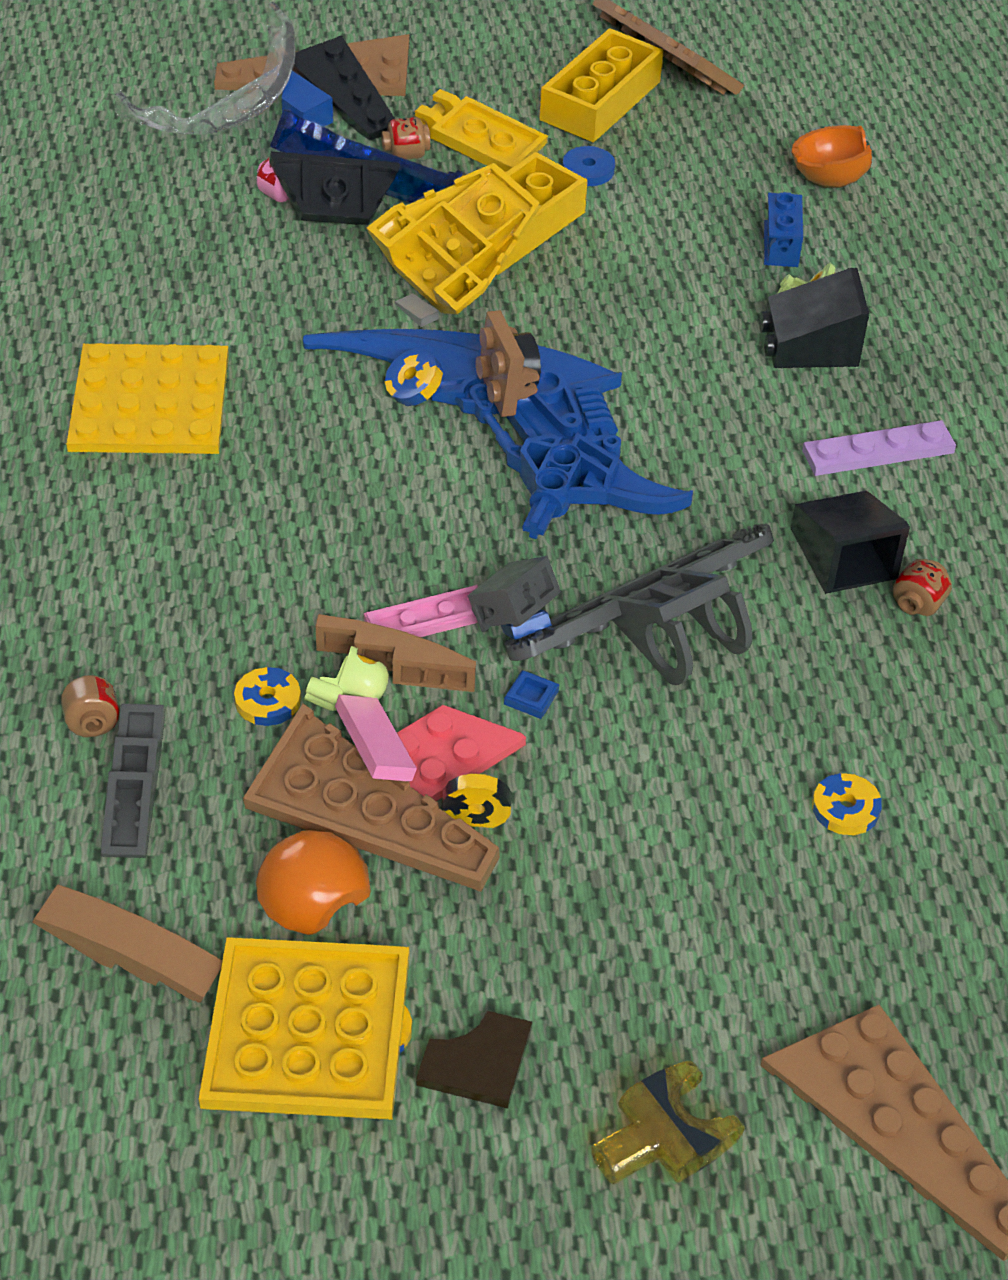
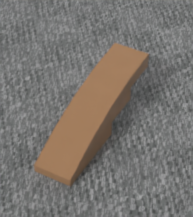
M318 614L315 626L317 651L349 654L351 646L358 648L357 654L376 662L380 661L386 666L388 671H392L393 684L468 692L475 691L476 661L440 644L401 630L361 620Z
M57 884L32 922L101 965L112 969L117 964L147 983L156 986L158 981L188 999L198 1003L206 995L222 966L221 959L183 937L99 898Z

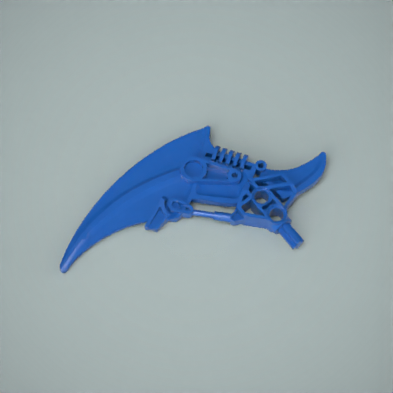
M375 329L317 333L303 336L304 349L340 350L374 357L390 363L400 354L410 349L422 348L428 350L441 363L443 370L441 384L431 396L432 401L458 405L463 413L474 414L479 422L488 423L496 435V441L507 456V465L520 473L522 481L531 494L529 501L531 510L522 529L529 532V537L532 539H537L538 535L544 536L551 519L564 515L571 504H609L644 514L673 513L685 509L692 504V490L683 491L652 482L631 471L619 459L621 455V439L616 436L618 428L602 393L621 386L622 372H613L582 358L538 345L541 361V374L539 384L537 385L538 391L526 399L518 400L516 415L506 416L524 441L523 445H516L508 432L502 429L493 414L500 413L495 403L490 402L487 386L483 378L480 379L476 372V358L481 355L482 348L480 334L424 329Z

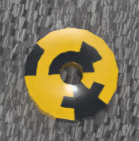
M486 774L458 776L449 781L443 789L442 810L453 819L460 818L469 826L495 828L505 823L511 815L512 792L507 784L498 778Z

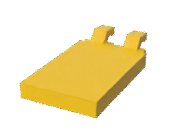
M442 89L433 94L432 100L438 103L432 108L421 105L415 110V116L420 118L423 125H428L431 139L486 166L495 163L504 172H507L534 152H538L547 144V135L468 96L460 100L456 95Z

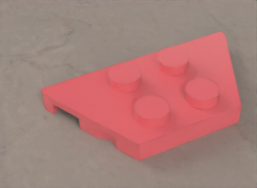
M445 705L438 707L397 732L417 768L413 780L409 781L410 787L422 796L429 795L435 801L443 797V789L452 779L467 774H481L526 745V737L520 732Z

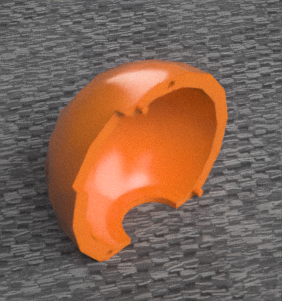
M861 125L828 126L813 130L799 137L792 145V155L797 169L808 181L824 188H841L855 183L872 165V151L870 145L866 143L865 131Z
M301 831L279 841L266 855L256 879L257 898L267 916L285 929L306 935H314L328 926L331 917L342 906L348 903H353L357 906L367 899L371 893L368 867L358 850L332 832Z

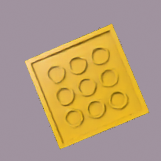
M83 344L66 443L67 451L219 454L229 359L228 346Z
M226 937L199 1094L200 1109L393 1120L410 948L403 946Z

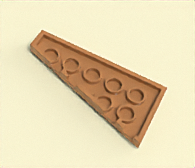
M594 0L593 5L602 10L601 18L614 26L619 21L624 24L621 30L636 39L640 34L645 38L643 42L664 49V58L708 84L713 89L723 95L727 90L735 95L741 92L744 84L699 54L678 43L645 21H642L610 0Z
M409 34L347 43L380 95L406 96ZM297 51L217 63L214 80L215 90L283 92L285 72L289 70L285 66L284 56Z
M304 703L243 797L245 809L305 830L332 832L356 848L481 892L500 858L497 845L460 818L453 819L441 810L438 802L429 795L422 796L411 788L409 781L373 779L356 746L342 737L341 731L331 723L326 725L316 718L313 710Z
M880 1004L762 1058L761 1067L771 1075L779 1077L794 1089L793 1092L806 1103L810 1102L833 1121L832 1124L888 1169L896 1171L914 1186L913 1189L927 1200L931 1199L955 1219V1223L1001 1260L1008 1259L1007 1178Z

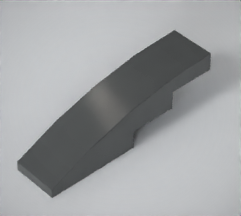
M121 704L118 737H115L112 771L108 773L101 844L102 857L146 858L161 759L165 720L164 705Z

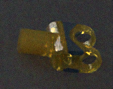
M685 1061L657 1071L630 1087L622 1095L618 1103L620 1110L629 1120L630 1124L593 1144L591 1153L595 1164L608 1182L613 1185L656 1160L660 1161L672 1179L678 1183L710 1165L736 1144L743 1135L745 1126L735 1115H730L723 1119L720 1116L714 1119H699L690 1115L683 1108L680 1097L695 1089L703 1078L702 1071L694 1062Z

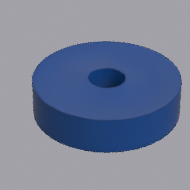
M581 146L571 149L564 155L562 166L587 179V186H597L612 179L615 172V159L604 149L594 146Z

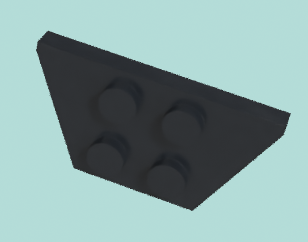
M271 151L269 163L300 220L353 225H369L400 168V163L274 151Z

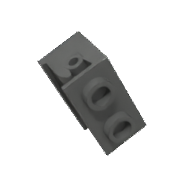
M548 556L509 562L472 591L468 598L482 632H485L491 626L513 624V627L521 626L561 593Z

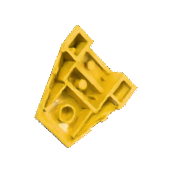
M495 163L455 179L454 185L435 192L434 189L423 193L424 198L408 205H404L403 202L399 203L366 227L368 233L396 272L441 313L457 315L485 292L541 207L539 201Z

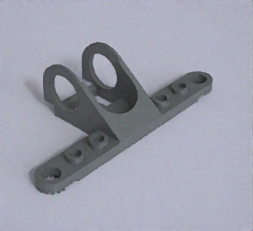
M756 524L753 526V529H751V526H748V531L744 528L740 529L730 539L721 538L550 618L552 624L550 627L516 640L510 637L504 643L509 659L512 661L525 660L551 648L560 649L568 647L576 642L575 637L585 632L594 633L604 630L609 626L608 621L612 620L668 683L679 685L684 683L688 676L692 674L693 660L682 622L671 619L686 612L693 616L713 639L717 638L731 653L742 654L746 652L752 644V626L743 595L740 592L730 591L726 576L710 573L732 569L737 566V560L770 545L774 541L770 526L768 524ZM720 597L730 608L737 626V637L735 640L728 637L718 625L712 611L711 600ZM654 623L661 626L670 637L677 654V668L671 667L659 653L653 638L652 628Z

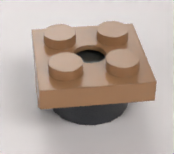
M501 310L486 312L485 327L480 329L482 348L481 355L476 358V372L480 379L483 378L487 386L488 398L491 403H495L501 417L516 415L518 400L526 399L538 391L537 385L539 384L541 374L539 349L531 333H518L515 328L508 326Z

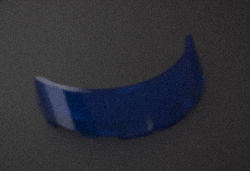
M286 109L282 112L270 144L271 148L285 153L400 163L398 174L386 195L407 203L424 198L423 193L434 189L435 192L452 186L455 184V179L466 175V173L459 170L455 173L450 171L443 173L347 139Z

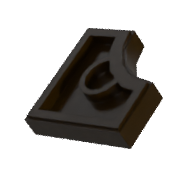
M487 1011L480 1024L466 1035L448 1040L430 1038L416 1078V1086L508 1109L532 1031V1021Z

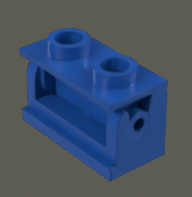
M768 192V220H764V265L798 267L803 242L802 195L788 192Z

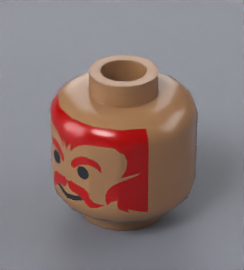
M417 117L392 119L388 123L387 131L381 132L383 151H390L392 158L395 160L422 158L425 155V151H430L428 125H423L422 121Z
M916 559L909 563L893 584L895 601L905 613L910 615L918 613L923 616H931L935 614L952 590V582L944 566L937 561L928 559Z
M89 675L76 678L65 687L62 693L61 705L64 720L70 731L82 737H95L106 734L115 727L119 720V705L116 692L110 682L105 678Z

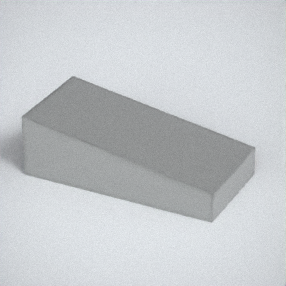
M413 293L395 301V304L420 327L439 319V311Z

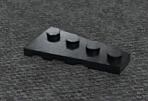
M342 35L284 56L285 66L289 70H295L301 77L333 97V106L342 113V118L366 139L380 138L381 132L387 131L389 121L395 119Z

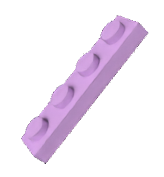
M941 420L804 442L802 451L814 475L818 476L952 454L955 452L956 444Z

